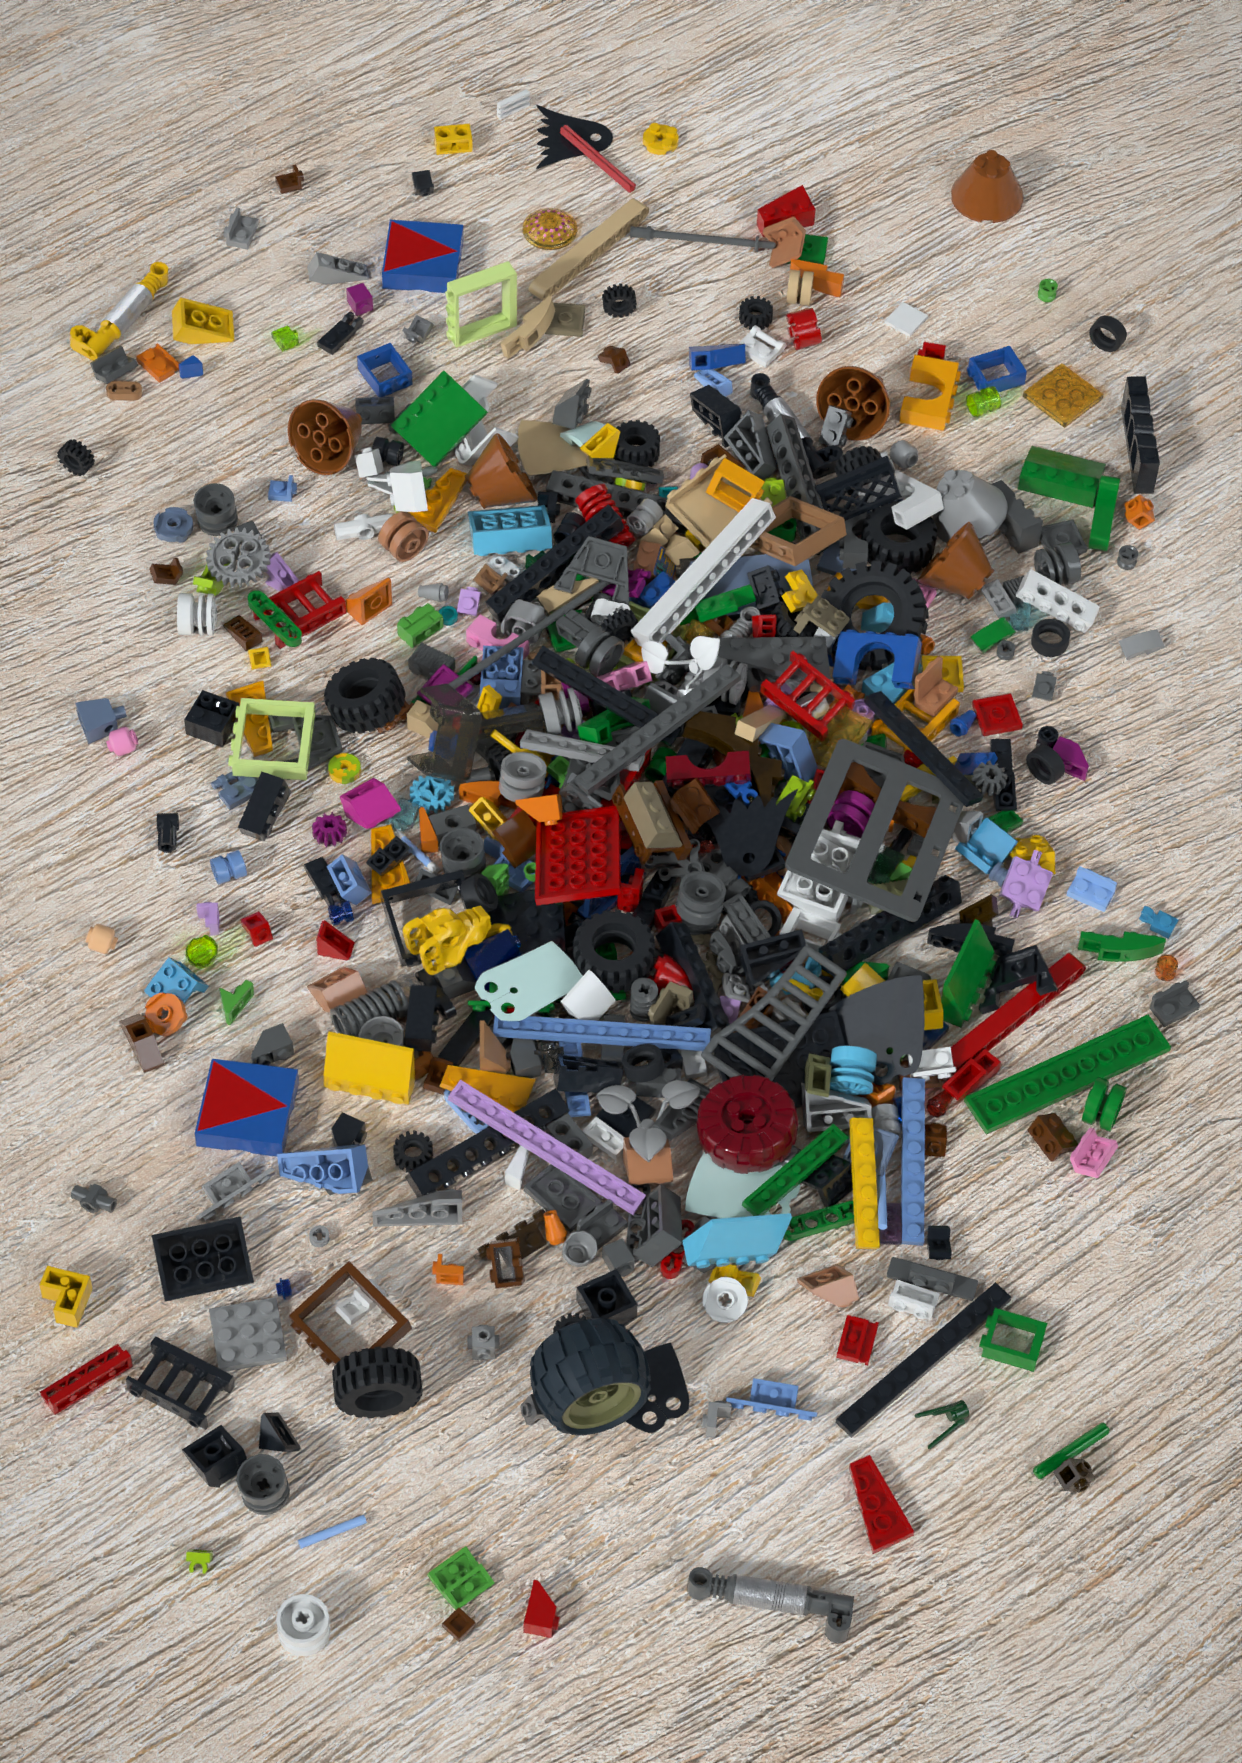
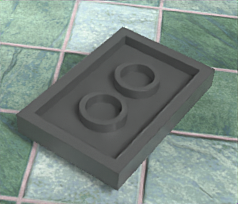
M552 1164L547 1166L524 1186V1191L545 1210H556L563 1226L569 1232H572L577 1227L578 1221L583 1216L591 1214L595 1207L602 1203L584 1184Z

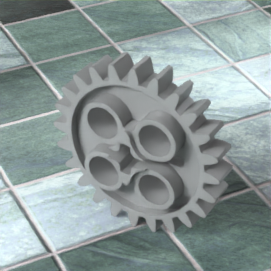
M235 528L234 533L228 529L227 535L221 532L220 539L214 537L215 544L210 543V550L206 551L208 556L206 557V562L211 576H215L217 582L222 580L224 586L230 582L231 588L234 587L235 583H238L239 588H241L244 582L247 586L250 585V580L256 583L257 576L263 578L262 571L267 572V566L271 564L269 559L271 558L269 545H266L265 538L261 539L259 533L254 536V530L247 533L246 528H243L242 532Z

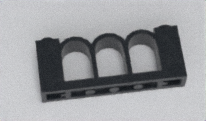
M1130 376L1126 379L1121 413L1134 494H1153L1160 460L1156 437L1153 435L1154 427L1153 418L1150 414L1146 376Z

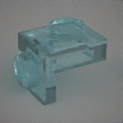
M400 798L398 805L401 811L394 814L392 818L389 817L388 822L392 823L393 827L400 831L413 829L421 805L406 798Z

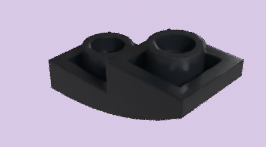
M395 836L383 850L379 848L367 860L366 864L382 876L402 862L412 852V849Z

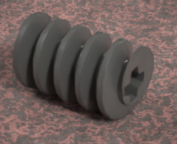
M638 978L631 986L630 1014L637 1021H649V1009L658 1000V987L653 980Z

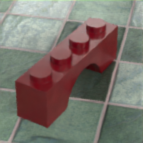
M749 751L728 752L725 760L719 766L711 769L696 767L690 762L687 755L666 756L668 787L679 789L696 777L702 786H705V784L722 786L733 782L735 784H745L747 781H751Z

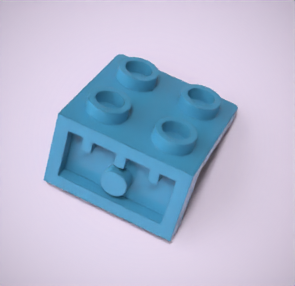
M985 818L967 843L959 842L955 850L985 874H990L997 863H1003L1018 841L992 820Z
M168 957L144 992L149 997H153L158 993H171L185 1003L192 992L200 991L205 993L209 986L181 961Z

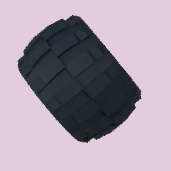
M594 1318L567 1325L546 1338L535 1350V1354L531 1358L530 1380L537 1405L546 1419L562 1433L591 1435L612 1429L635 1415L650 1396V1370L643 1348L631 1331L627 1330L624 1324H619L616 1320Z

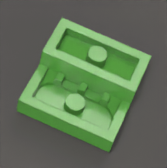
M466 1546L427 1574L435 1587L455 1610L458 1607H463L495 1584L483 1565L478 1564Z

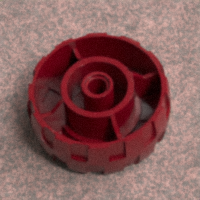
M758 1075L730 1077L729 1080L722 1083L719 1082L713 1086L706 1098H703L700 1103L697 1118L699 1141L705 1154L708 1153L712 1158V1162L723 1169L727 1168L734 1171V1173L740 1174L767 1171L778 1162H782L791 1153V1147L796 1142L798 1117L795 1104L785 1088L778 1083L770 1081L769 1078Z

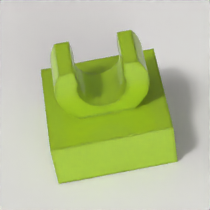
M189 1549L186 1552V1561L191 1562L189 1565L190 1573L194 1572L195 1564H201L203 1567L202 1573L205 1574L208 1571L207 1563H210L213 1559V1550Z

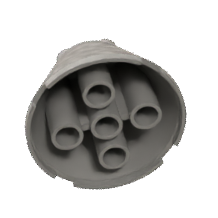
M948 470L938 483L937 491L941 493L944 509L935 513L932 519L937 526V536L943 542L947 543L967 522L973 525L978 538L987 534L990 536L1003 523L1007 514L1008 504L1003 492L996 486L965 470Z

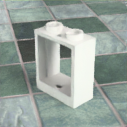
M793 907L780 932V935L793 932L796 928L802 929L805 932L827 939L828 942L842 934L839 933L841 924ZM805 939L806 945L819 952L818 948L823 946Z

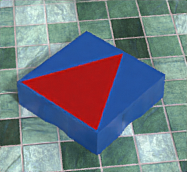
M390 220L382 268V289L424 290L445 293L447 291V283L459 279V262L464 242L463 225Z
M212 1059L195 1129L196 1146L221 1150H243L252 1154L276 1157L277 1154L284 1153L289 1133V1118L294 1109L299 1086L298 1069Z

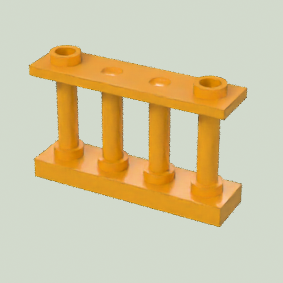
M908 689L894 705L901 712L907 709L927 722L928 725L925 728L918 729L932 742L951 720L958 715L960 702L953 698L933 717L912 704L915 700V689ZM881 719L874 721L871 726V736L881 733L885 734L886 737L902 746L904 751L910 750L892 730L887 728L888 726Z

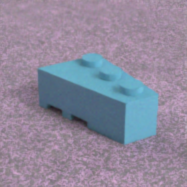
M894 663L863 680L861 692L865 694V697L882 691L895 704L907 692L908 689L895 688L892 683ZM920 663L917 675L922 672V665Z

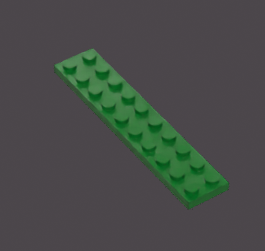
M1148 1014L966 1096L964 1102L987 1135L1092 1087L1097 1077L1108 1080L1161 1056L1171 1050V1045Z

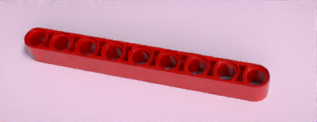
M1067 953L1049 968L1058 990L1040 996L1036 991V981L1027 985L951 1047L953 1067H956V1072L971 1058L975 1059L984 1049L990 1051L1074 983L1085 972L1086 966L1074 955Z

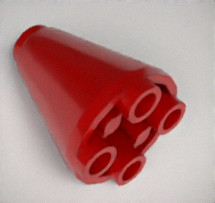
M664 954L661 957L658 955L653 966L656 971L653 976L649 975L648 977L656 983L658 996L662 988H666L669 982L680 986L684 985L693 991L684 969L670 956Z

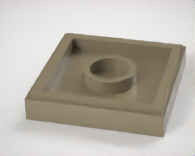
M554 303V317L545 334L582 337L586 305Z

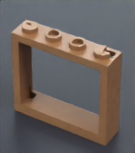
M789 496L772 507L776 518L753 542L750 548L797 566L846 536L845 521L841 516ZM792 517L820 528L819 531L796 545L767 533Z

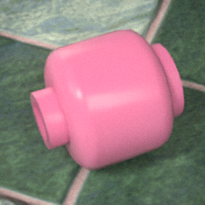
M128 727L111 731L109 733V740L106 741L109 751H114L117 756H123L135 751L136 745L139 744L134 730H130Z

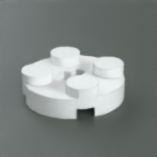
M721 1277L706 1287L703 1293V1305L706 1313L713 1320L720 1323H730L738 1320L745 1313L748 1305V1296L745 1288L737 1280ZM728 1294L732 1302L724 1307L719 1298Z

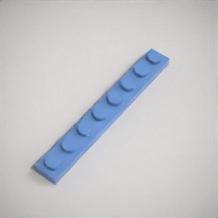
M903 1077L901 1244L923 1246L925 1079Z

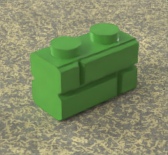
M429 603L423 607L419 606L408 617L404 616L397 623V634L411 648H414L443 628V616L437 610L435 611L434 607Z

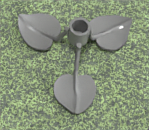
M682 1080L667 1083L662 1089V1095L666 1099L662 1103L657 1120L664 1112L668 1103L674 1109L685 1108L692 1104L698 1098L700 1088ZM614 1085L604 1088L596 1095L600 1106L608 1113L621 1114L628 1107L632 1110L638 1128L630 1133V1144L644 1160L650 1162L665 1146L667 1138L661 1129L653 1128L655 1122L652 1119L640 1121L632 1104L636 1099L634 1091L626 1086Z

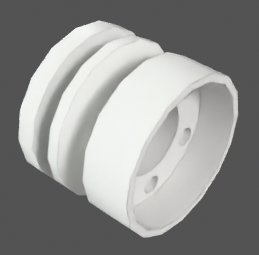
M179 593L177 602L178 634L193 635L194 626H198L200 636L204 635L205 627H207L208 636H213L215 625L217 624V605L214 594H208L207 603H205L204 594H200L198 602H195L193 593Z

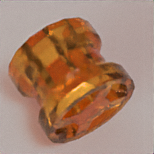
M1167 954L1160 956L1155 968L1156 977L1162 981L1174 979L1178 968L1177 959Z

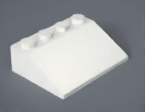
M823 829L811 859L846 873L860 841ZM788 870L777 892L779 897L796 907L837 923L849 898L848 895Z

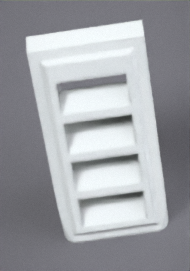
M521 1145L505 1171V1184L518 1190L522 1187L529 1150Z

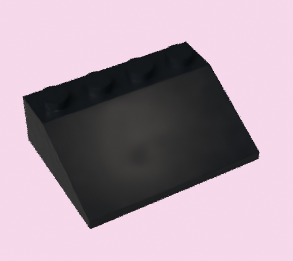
M241 1216L151 1235L165 1302L254 1283Z

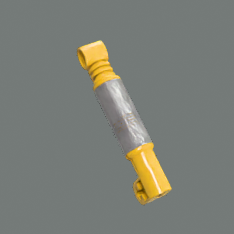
M163 262L151 264L147 275L141 282H137L102 320L101 327L96 332L82 325L72 327L70 330L71 348L90 360L94 361L99 358L115 339H119L154 299V294L157 290L167 285L168 266Z

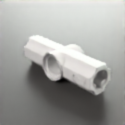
M390 513L370 517L368 514H360L352 521L335 523L336 540L358 537L361 540L371 539L376 533H379L383 524L393 515Z

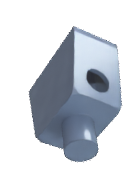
M107 698L75 703L77 716L88 744L109 736L111 731L118 729L117 720L127 717L123 705L112 708Z

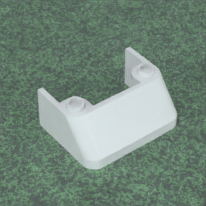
M474 374L462 388L488 412L487 396L498 384ZM481 420L454 448L459 463L472 465L477 461L496 433L500 434L510 447L519 437L497 427H494L487 435Z

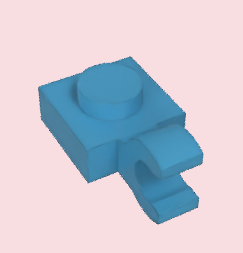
M1144 906L1139 920L1151 924V931L1168 939L1179 920L1162 911L1155 914L1153 909L1148 906Z

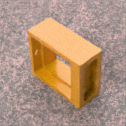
M724 457L705 493L740 512L752 498L760 500L765 491L762 489L765 481ZM723 478L751 493V498L722 481Z

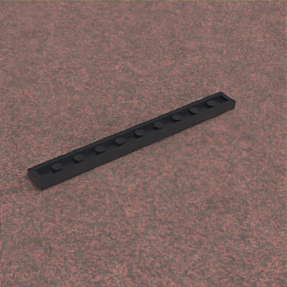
M995 1282L838 1416L835 1423L851 1438L855 1436L984 1325L988 1315L993 1316L995 1308L1002 1309L1011 1301V1296Z

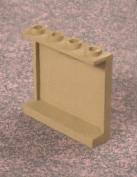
M725 454L720 458H714L707 468H701L691 480L688 478L678 490L674 489L667 495L666 508L706 548L739 513L705 493L716 469L724 457H727ZM723 478L722 481L751 498V493ZM768 497L764 500L760 498L761 501L768 502L772 506L773 502Z

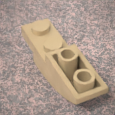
M548 296L523 316L524 324L500 342L504 357L510 359L522 348L526 351L530 350L545 334L555 313L551 296Z

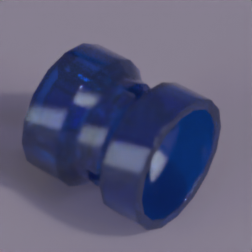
M349 901L342 902L340 907L339 905L328 906V913L333 926L340 925L343 920L347 923L354 921Z

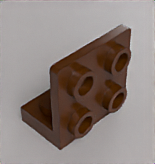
M697 777L676 790L670 799L672 810L676 814L679 813L683 819V826L687 831H691L692 834L696 833L703 823L720 812Z

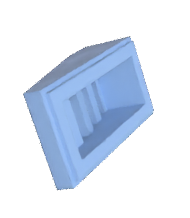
M714 369L700 370L694 374V377L704 387L710 385L725 397L733 392L732 381Z

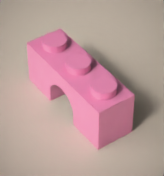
M479 615L466 629V642L470 646L482 651L483 645L505 646L519 636L512 633L506 639H496V623L482 615ZM528 640L518 646L524 647L523 660L529 654Z
M647 661L633 662L597 677L619 691L638 687L652 681Z

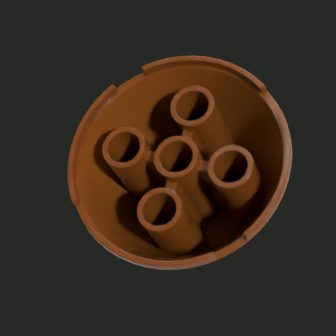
M989 150L987 153L976 157L956 179L951 189V200L958 212L971 220L981 223L982 220L998 223L1012 218L1021 209L1024 198L1022 188L1010 166V162L1004 156L997 154L995 150Z
M844 366L830 372L818 387L816 404L821 420L825 421L829 405L852 412L853 422L850 429L847 428V440L859 441L868 439L877 434L886 424L890 413V400L884 386V381L880 376L861 367Z
M319 399L306 400L296 406L288 421L289 443L298 454L297 459L307 469L320 475L335 474L347 466L362 432V418L360 414L342 405Z
M498 433L491 438L468 474L465 475L469 485H472L469 487L474 497L478 496L480 498L478 500L483 509L537 501V494L527 473L521 472L517 465L520 461L506 440Z
M970 522L963 525L948 540L947 547L933 557L917 579L919 584L962 596L968 600L975 594V589L979 591L986 583L984 578L988 579L995 570L992 569L976 531Z

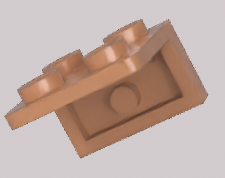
M794 216L764 228V236L769 241L776 243V247L772 249L769 262L771 268L790 262L791 259L797 260L801 256L806 230Z

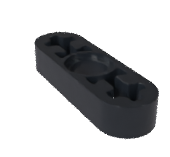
M424 968L416 972L415 978L419 985L437 986V995H441L440 1008H437L442 1017L448 1020L456 1016L457 1012L453 1003L432 975H429Z

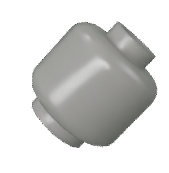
M901 440L891 446L890 459L901 468L913 467L918 461V450L908 441Z

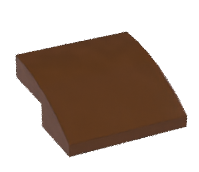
M524 810L492 832L505 848L502 853L514 868H517L536 854V827Z

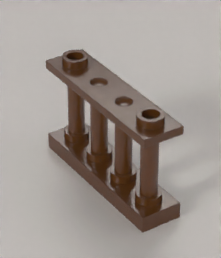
M663 780L655 781L654 786L658 790L681 840V847H645L623 798L626 790L623 784H619L612 796L613 804L620 814L641 865L646 864L652 853L673 851L678 861L685 860L693 847L678 814L670 806L671 798Z

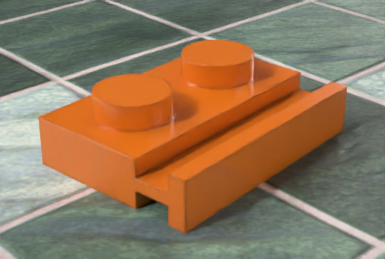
M158 343L153 349L149 348L136 356V361L159 383L174 375L175 371H179L180 363Z

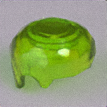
M208 935L193 938L186 947V959L194 967L200 969L207 968L217 959L218 945Z

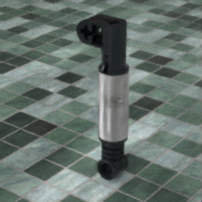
M764 373L753 375L751 378L750 395L760 402L762 410L770 423L780 414L795 418L813 478L819 479L835 473L836 462L843 455L842 449L831 445L816 450L813 440L786 401L781 396H778L770 385V378Z

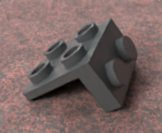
M670 634L665 639L677 652L670 661L695 659L691 655V645L680 636L676 638ZM666 664L664 671L656 674V677L660 681H666L674 686L680 682L681 677L687 671H690L689 664Z

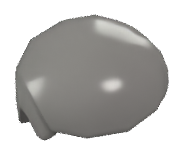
M585 1231L571 1233L562 1246L563 1258L568 1264L575 1267L587 1266L597 1254L596 1239Z

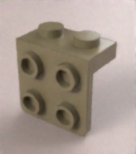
M817 596L812 604L808 602L794 620L797 624L793 630L800 634L809 621H811L836 638L850 619L843 611L832 606L826 599Z
M669 982L666 988H662L656 1004H652L649 1009L650 1024L665 1025L667 1016L694 1006L693 991L684 985L680 986Z

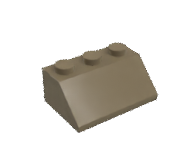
M634 782L623 798L645 847H681V840L653 782Z

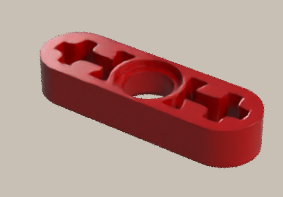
M682 1219V1230L688 1228L684 1239L692 1234L695 1227L693 1222L688 1219ZM684 1250L681 1253H674L672 1251L662 1259L660 1272L663 1277L674 1279L679 1276L684 1264L682 1261L685 1253ZM671 1259L675 1260L674 1268L669 1271L667 1267L670 1266Z

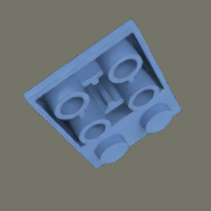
M483 645L482 661L503 646ZM516 647L481 671L480 696L483 687L490 685L502 696L498 710H506L511 702L519 707L521 705L524 647Z

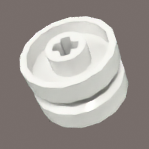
M308 1594L291 1596L282 1603L277 1612L276 1623L280 1643L286 1651L295 1656L306 1657L316 1654L325 1647L330 1636V1620L325 1604L317 1597Z

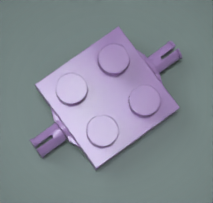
M1038 850L1033 851L1030 861L1017 856L1013 857L999 896L1008 899L1014 904L1009 914L1013 918H1018L1021 908H1029L1035 912L1039 911L1053 872L1038 865L1042 852Z

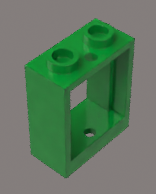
M995 1308L993 1316L988 1315L985 1328L989 1329L987 1335L982 1334L979 1347L983 1348L981 1357L1034 1372L1048 1323ZM1000 1323L1034 1333L1035 1336L1030 1353L1026 1354L992 1344L991 1341L996 1324Z

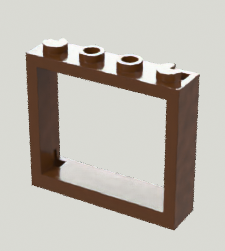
M350 1261L289 1315L292 1321L290 1326L298 1335L302 1333L307 1338L305 1342L312 1350L317 1348L322 1353L319 1356L328 1366L331 1363L335 1366L341 1359L303 1320L349 1278L395 1323L369 1349L374 1347H393L412 1329L409 1320Z

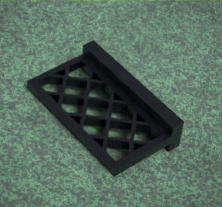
M888 456L816 485L823 509L831 513L835 510L841 512L839 516L843 517L844 521L902 497L894 467ZM890 475L887 482L881 481V478ZM872 482L869 489L862 488L864 485ZM877 484L883 486L880 493L874 492ZM888 488L895 489V493L888 496L884 495ZM854 490L851 497L845 496V493ZM859 492L865 493L862 500L855 499ZM871 495L877 497L874 502L867 503ZM836 498L832 505L826 502L828 500ZM841 500L848 501L844 508L838 507ZM852 503L859 504L855 510H849Z

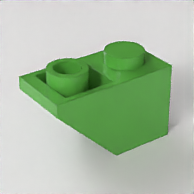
M505 863L488 865L481 874L492 883L497 896L508 894L510 889L509 865Z

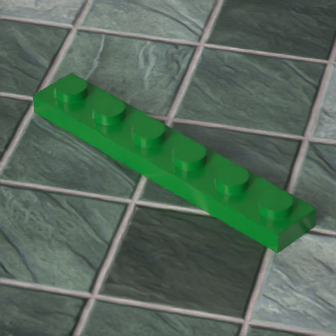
M832 1124L744 1199L742 1206L753 1216L764 1215L848 1142L849 1137L836 1125Z

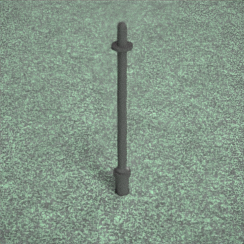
M631 226L630 238H644L646 241H650L653 238L746 246L755 247V252H758V248L774 249L776 247L775 242L759 240V235L756 236L755 240L658 231L651 228V226H647V228Z

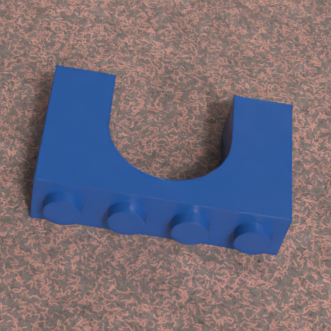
M855 630L841 631L838 638L832 677L836 684L856 685L859 664L864 655L875 649H885L892 652L895 657L892 674L894 687L915 689L914 681L918 673L922 643L919 637L914 634L899 636L891 632L877 634L873 631H866V633H858Z

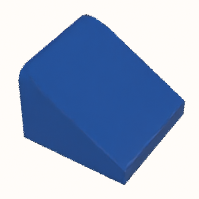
M194 355L179 364L180 378L202 376V362Z

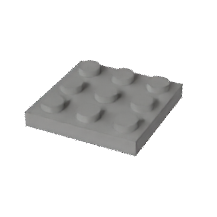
M276 1297L209 1309L219 1369L227 1372L287 1361Z

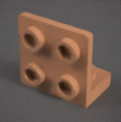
M940 656L931 661L927 668L916 676L914 681V706L933 717L958 693V687L942 679L943 658Z

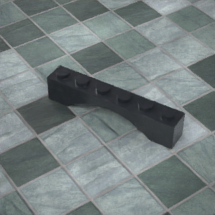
M671 922L656 935V939L662 953L676 960L686 972L693 989L694 1006L703 1003L707 1008L704 1023L695 1028H710L711 1039L715 1034L730 1025L729 1018L723 1010L721 1000L716 994L713 982L699 955L698 947L692 939L690 929L684 923Z

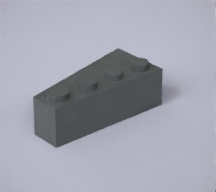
M1002 480L992 483V485L1003 492L1007 500V514L999 530L1006 536L1010 546L1018 554L1038 547L1043 520L1040 517L1035 518L1034 511L1031 508L1026 509L1024 502L1020 498L1016 499L1015 493Z

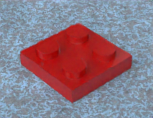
M1011 693L972 701V707L977 715V721L983 736L1022 730L1023 724Z

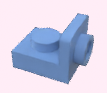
M289 475L288 482L271 480L268 500L292 502L293 494L297 493V483L294 482L293 475Z

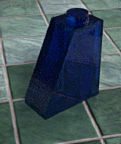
M509 929L482 941L480 944L468 948L464 957L476 981L485 971L521 956L518 949L521 947V943L516 935L512 936ZM490 982L484 985L485 991L490 989Z

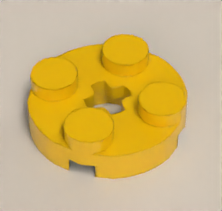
M652 123L643 133V145L652 154L665 155L667 151L671 150L673 152L678 147L679 136L675 127Z

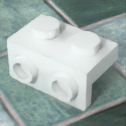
M897 1280L893 1292L890 1294L888 1306L898 1312L913 1314L919 1319L931 1320L940 1294Z

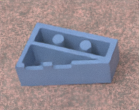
M770 723L758 739L761 744H766L770 750L768 754L771 758L775 757V759L782 760L781 768L785 769V780L794 775L806 782L813 781L818 767L805 731Z

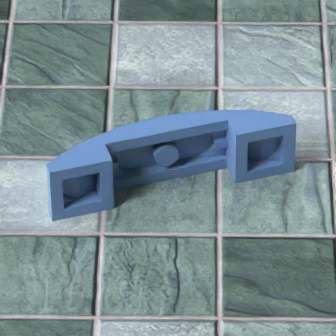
M558 1041L560 1054L583 1057L581 1043ZM564 1091L566 1105L570 1110L568 1114L571 1118L591 1116L587 1092Z

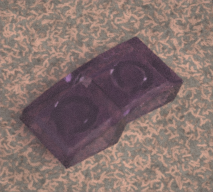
M887 1203V1229H879L880 1244H902L901 1203Z

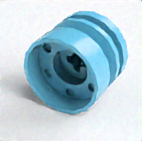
M838 1046L833 1048L830 1063L835 1069H831L830 1089L851 1095H867L872 1093L874 1075L870 1072L876 1069L877 1054L869 1049L856 1046Z

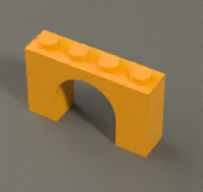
M914 355L909 381L934 386L940 390L942 395L930 400L904 396L899 422L944 431L946 423L949 424L952 412H949V409L953 410L955 399L952 396L957 394L958 385L955 383L960 381L961 371H958L959 363Z

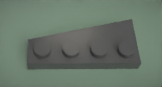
M692 1078L687 1082L700 1088L698 1098L689 1106L681 1109H674L669 1104L653 1125V1128L661 1129L670 1141L697 1124L700 1103L710 1092L709 1087Z

